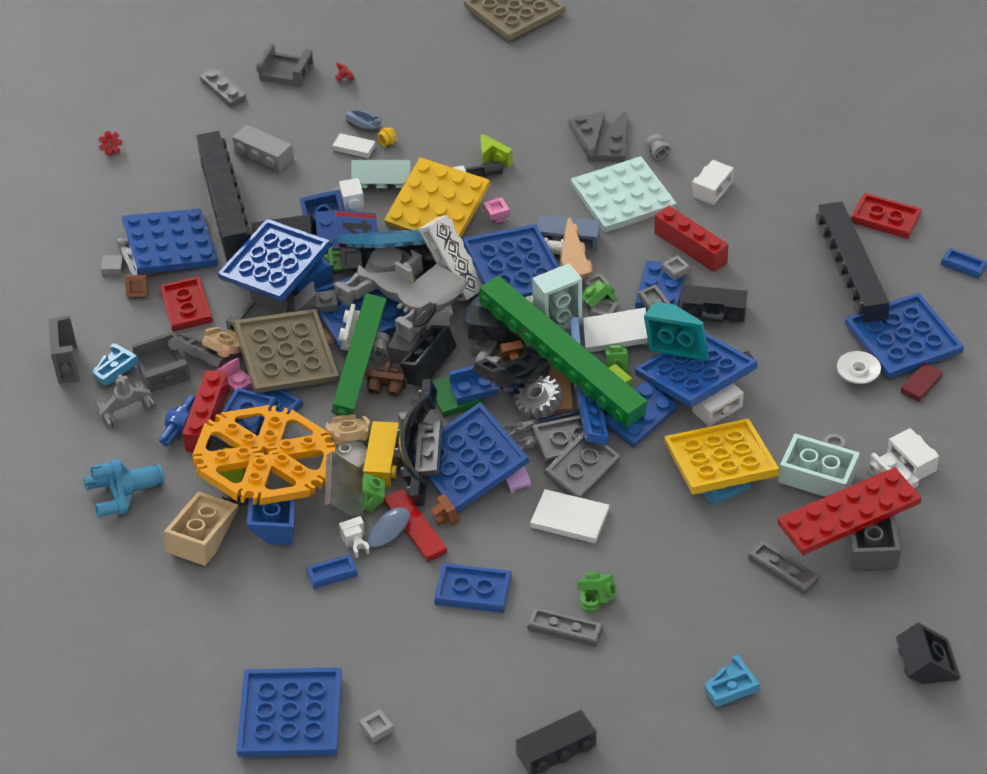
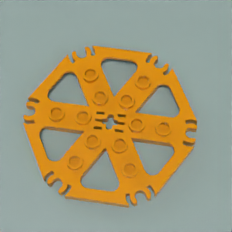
M270 405L222 412L220 415H216L215 422L209 419L208 423L204 424L192 454L193 466H196V473H198L199 477L237 501V498L241 495L240 501L244 503L246 498H252L253 505L257 504L258 499H260L259 505L310 497L311 494H315L316 487L322 489L326 481V457L331 451L336 453L335 442H331L332 436L329 435V432L292 409L289 414L287 408H284L282 412H277L276 406H272L271 411H269ZM256 415L264 417L259 436L235 422L236 419L252 418ZM291 422H296L312 432L310 436L282 440L286 427ZM210 436H216L233 448L208 451L206 445ZM324 456L321 467L317 470H311L296 461L298 459ZM247 468L240 483H233L218 474L219 472ZM271 472L293 485L292 487L275 490L266 488Z

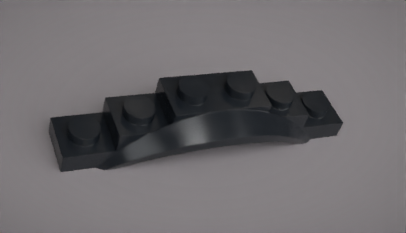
M427 244L396 247L407 252L410 256V250L422 256L423 271L419 274L426 273L437 264ZM354 247L340 249L342 270L358 269L359 265L365 268L371 258V254L377 248Z
M530 346L521 356L505 366H500L486 358L475 362L472 371L480 374V377L490 380L503 387H510L515 384H526L534 381L540 376L549 361L542 358Z
M431 379L422 380V389H419V399H412L411 408L408 409L405 418L401 419L400 428L397 430L399 442L398 447L395 448V457L402 465L401 476L408 484V497L411 498L416 507L425 506L427 486L415 470L414 448L419 422L424 421L430 410L436 409L438 390Z

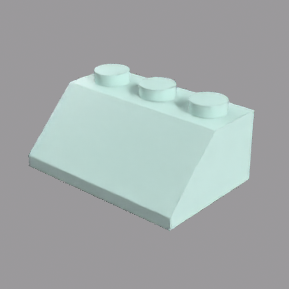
M351 160V179L359 178L362 189L368 188V185H376L378 189H387L388 185H395V188L402 189L414 168V163L411 160Z

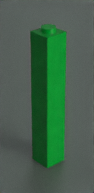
M368 293L365 294L332 405L331 413L336 414V416L354 414L384 312L386 298Z

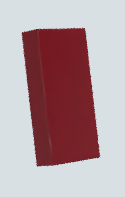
M924 363L901 387L900 393L920 402L942 378L943 372Z

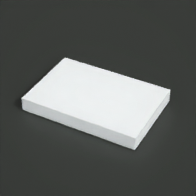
M646 308L583 318L585 348L591 353L603 351L605 348H610V345L627 347L648 343L644 321Z
M544 489L530 522V528L596 544L609 513L610 505Z

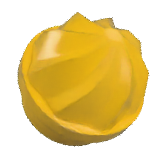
M387 127L382 128L377 137L379 142L386 147L394 144L397 140V133L393 128Z

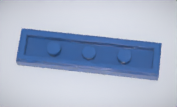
M576 386L585 440L607 446L609 436L603 409Z

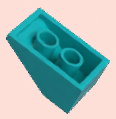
M655 302L644 314L650 351L708 361L709 354L704 322L674 304Z

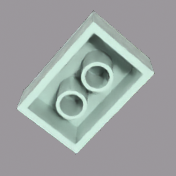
M570 263L532 278L534 306L564 331L570 329V319L572 317H578L579 325L582 324V278Z
M795 433L780 464L778 483L827 497L851 486L858 470L860 452Z

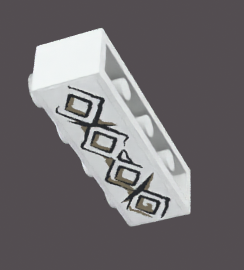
M448 215L437 217L419 228L436 263L459 277L462 275L466 279L467 286L456 298V301L468 300L479 293L480 287L483 285L477 276L473 260L467 254L463 240L457 235L454 223Z

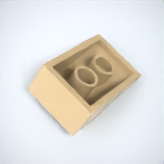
M198 491L164 530L165 552L206 566L218 551L239 508L238 504Z

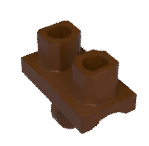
M386 361L385 366H378L377 371L366 369L365 376L368 381L367 389L369 393L380 394L382 385L388 386V395L399 397L402 388L406 389L407 381H405V375L399 374V368H393L392 361Z

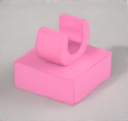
M502 197L483 202L484 210L491 221L495 220V224L502 223L503 217L510 215L509 208Z

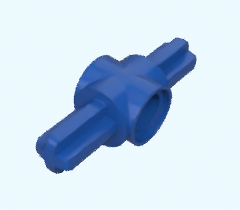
M194 395L189 396L182 406H178L176 409L171 408L167 412L165 417L166 429L159 438V442L163 446L171 445L175 437L182 434L196 398Z

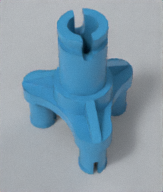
M119 459L110 460L109 463L92 465L90 466L91 476L83 477V481H86V483H83L86 491L105 486V488L110 489L114 497L112 501L95 503V511L98 518L115 513L118 515L126 514L134 491L164 484V474L160 464H155L154 467L150 465L128 470Z

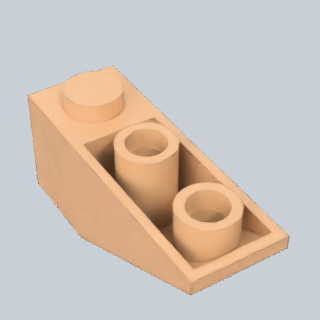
M568 218L565 226L559 267L570 263L583 282L584 279L590 277L593 268L590 260L586 259L584 243L580 242L578 238V227L576 224L573 225L571 218Z

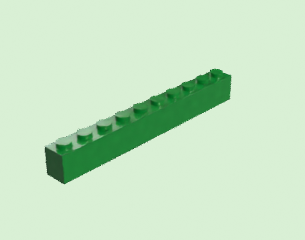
M497 276L480 287L479 302L482 307L487 308L493 313L496 319L501 320L513 333H516L527 345L535 349L542 358H545L556 370L563 373L571 383L577 385L586 396L591 397L601 409H605L612 415L615 421L620 422L627 428L645 415L647 406L645 398L504 279Z

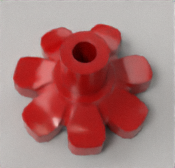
M340 62L335 64L339 71L335 76L336 80L340 82L344 77L352 81L354 80L353 73L347 70L348 67Z
M105 131V137L99 136L98 142L102 143L98 146L100 151L105 150L106 155H112V151L115 154L120 152L118 146L122 145V140L117 139L119 137L117 132H113L111 135L110 131Z

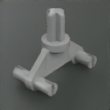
M120 374L117 376L118 379L115 380L116 387L114 388L112 398L106 404L103 398L95 400V404L99 409L98 414L101 419H105L108 427L112 428V424L113 426L117 424L112 416L114 411L139 400L146 404L148 410L156 408L157 405L152 399L151 391L145 388L142 381H139V384L136 382L134 387L129 384L128 377Z

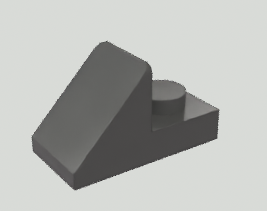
M313 281L294 297L295 312L316 309L317 313L338 310L335 290L315 292Z

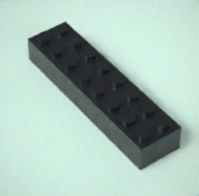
M219 131L199 134L196 137L202 170L226 262H228L251 237L250 227H247L246 213H243L244 206L242 200H240L241 196L239 187H237L236 176L233 175L234 170L232 162H230L229 151L225 150L227 149L226 140L221 138Z

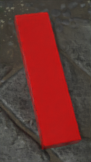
M403 488L384 496L383 503L389 511L398 507L406 508L409 511L410 520L404 531L427 562L447 553L445 544Z

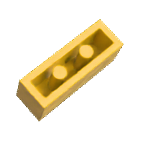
M373 421L363 475L369 474L385 480V487H391L393 478H397L398 467L395 464L399 461L395 457V448L398 447L399 442L397 436L399 423Z

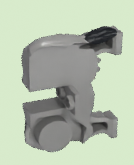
M392 246L377 248L371 254V258L365 268L359 265L358 272L349 281H337L334 284L336 298L350 306L355 299H360L366 293L379 289L389 299L400 302L397 308L405 307L403 309L404 313L411 310L409 314L395 319L397 334L411 342L415 334L429 324L433 315L452 303L464 291L467 281L462 275L459 277L436 264L414 282L413 278L423 271L422 256L410 250V256L407 252Z

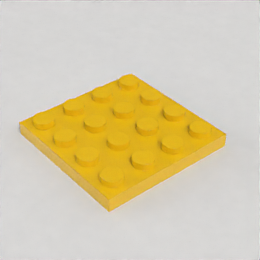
M420 157L386 215L384 222L386 225L400 230H419V228L435 218L448 215L454 223L457 235L461 238L490 187V180Z
M749 418L664 436V443L692 495L779 476V467Z

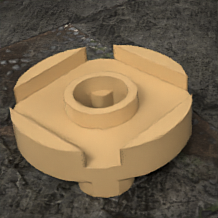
M219 327L205 330L202 346L218 351L217 354L221 357L242 353L235 331L227 329V332H221Z
M356 414L339 415L332 418V423H326V431L329 432V435L332 436L337 445H343L347 441L353 440L364 441L369 438L370 420L365 416H362V419L356 418Z

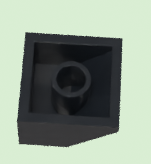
M919 622L896 636L899 646L898 652L905 665L904 672L910 679H914L924 685L957 681L961 678L946 637Z

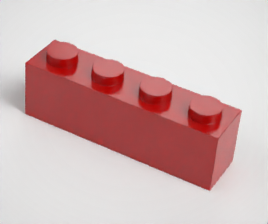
M667 206L655 215L654 233L703 266L715 272L728 262V243L671 206Z
M205 371L182 432L186 451L194 452L204 424L208 423L209 419L215 422L216 415H220L230 391L227 372ZM210 438L206 445L207 450L209 449L212 439Z

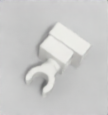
M361 516L339 523L340 536L346 548L353 547V553L356 558L359 557V549H364L369 554V544L363 541L362 537L365 535Z

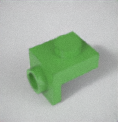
M330 247L327 254L323 255V258L331 265L332 272L353 271V269L342 270L341 250H332V247Z
M599 280L593 285L588 286L582 294L583 301L591 308L606 295L614 302L617 300L613 295L615 290L609 283L603 284Z
M610 345V348H605L606 366L609 368L616 364L628 374V352L626 347Z
M365 474L362 481L365 511L372 513L378 505L382 504L385 496V480L369 474Z
M592 571L586 573L584 578L577 581L578 590H598L600 603L606 604L617 596V587L614 583L613 574H600L599 571Z

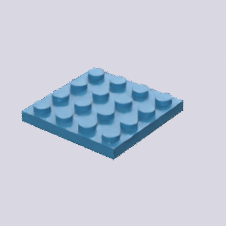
M418 229L337 235L338 243L345 244V247L386 248V246L398 247L426 243Z

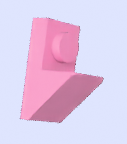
M239 358L230 360L214 370L227 372L229 389L232 392L236 388L245 390L253 388L250 377L240 368Z

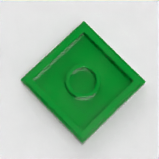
M449 377L432 381L438 390L436 404L443 417L471 409L480 402L484 405L483 398L457 405L450 388Z

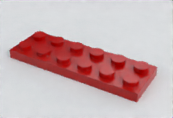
M893 467L778 517L777 524L803 556L921 504L922 497L898 469Z

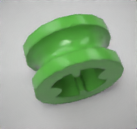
M584 590L580 594V607L583 611L593 613L600 609L601 603L597 590Z

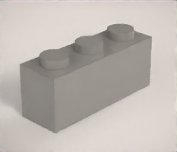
M245 125L232 137L234 152L278 172L294 160L292 144L252 126Z

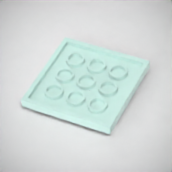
M641 156L570 179L572 188L594 219L600 221V227L604 233L655 217L658 212L667 206H671L675 210L677 209L675 200Z

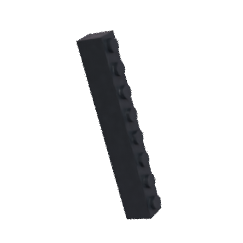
M843 201L819 205V211L816 213V223L821 226L822 237H826L827 248L832 251L834 263L837 262L839 275H843L844 286L849 289L851 301L855 302L857 315L861 316L863 322L888 319L890 302Z

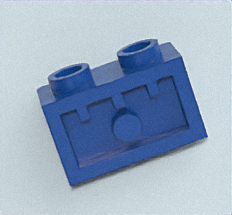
M474 366L449 372L450 388L457 405L498 395L499 388L496 383L480 377V374L472 371Z

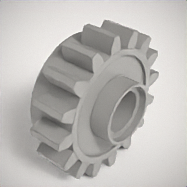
M542 375L538 380L524 384V388L518 389L520 394L515 395L517 400L515 404L522 416L526 415L528 419L534 418L536 420L553 414L560 406V400H563L561 395L563 391L556 379L552 380L550 376L544 379Z

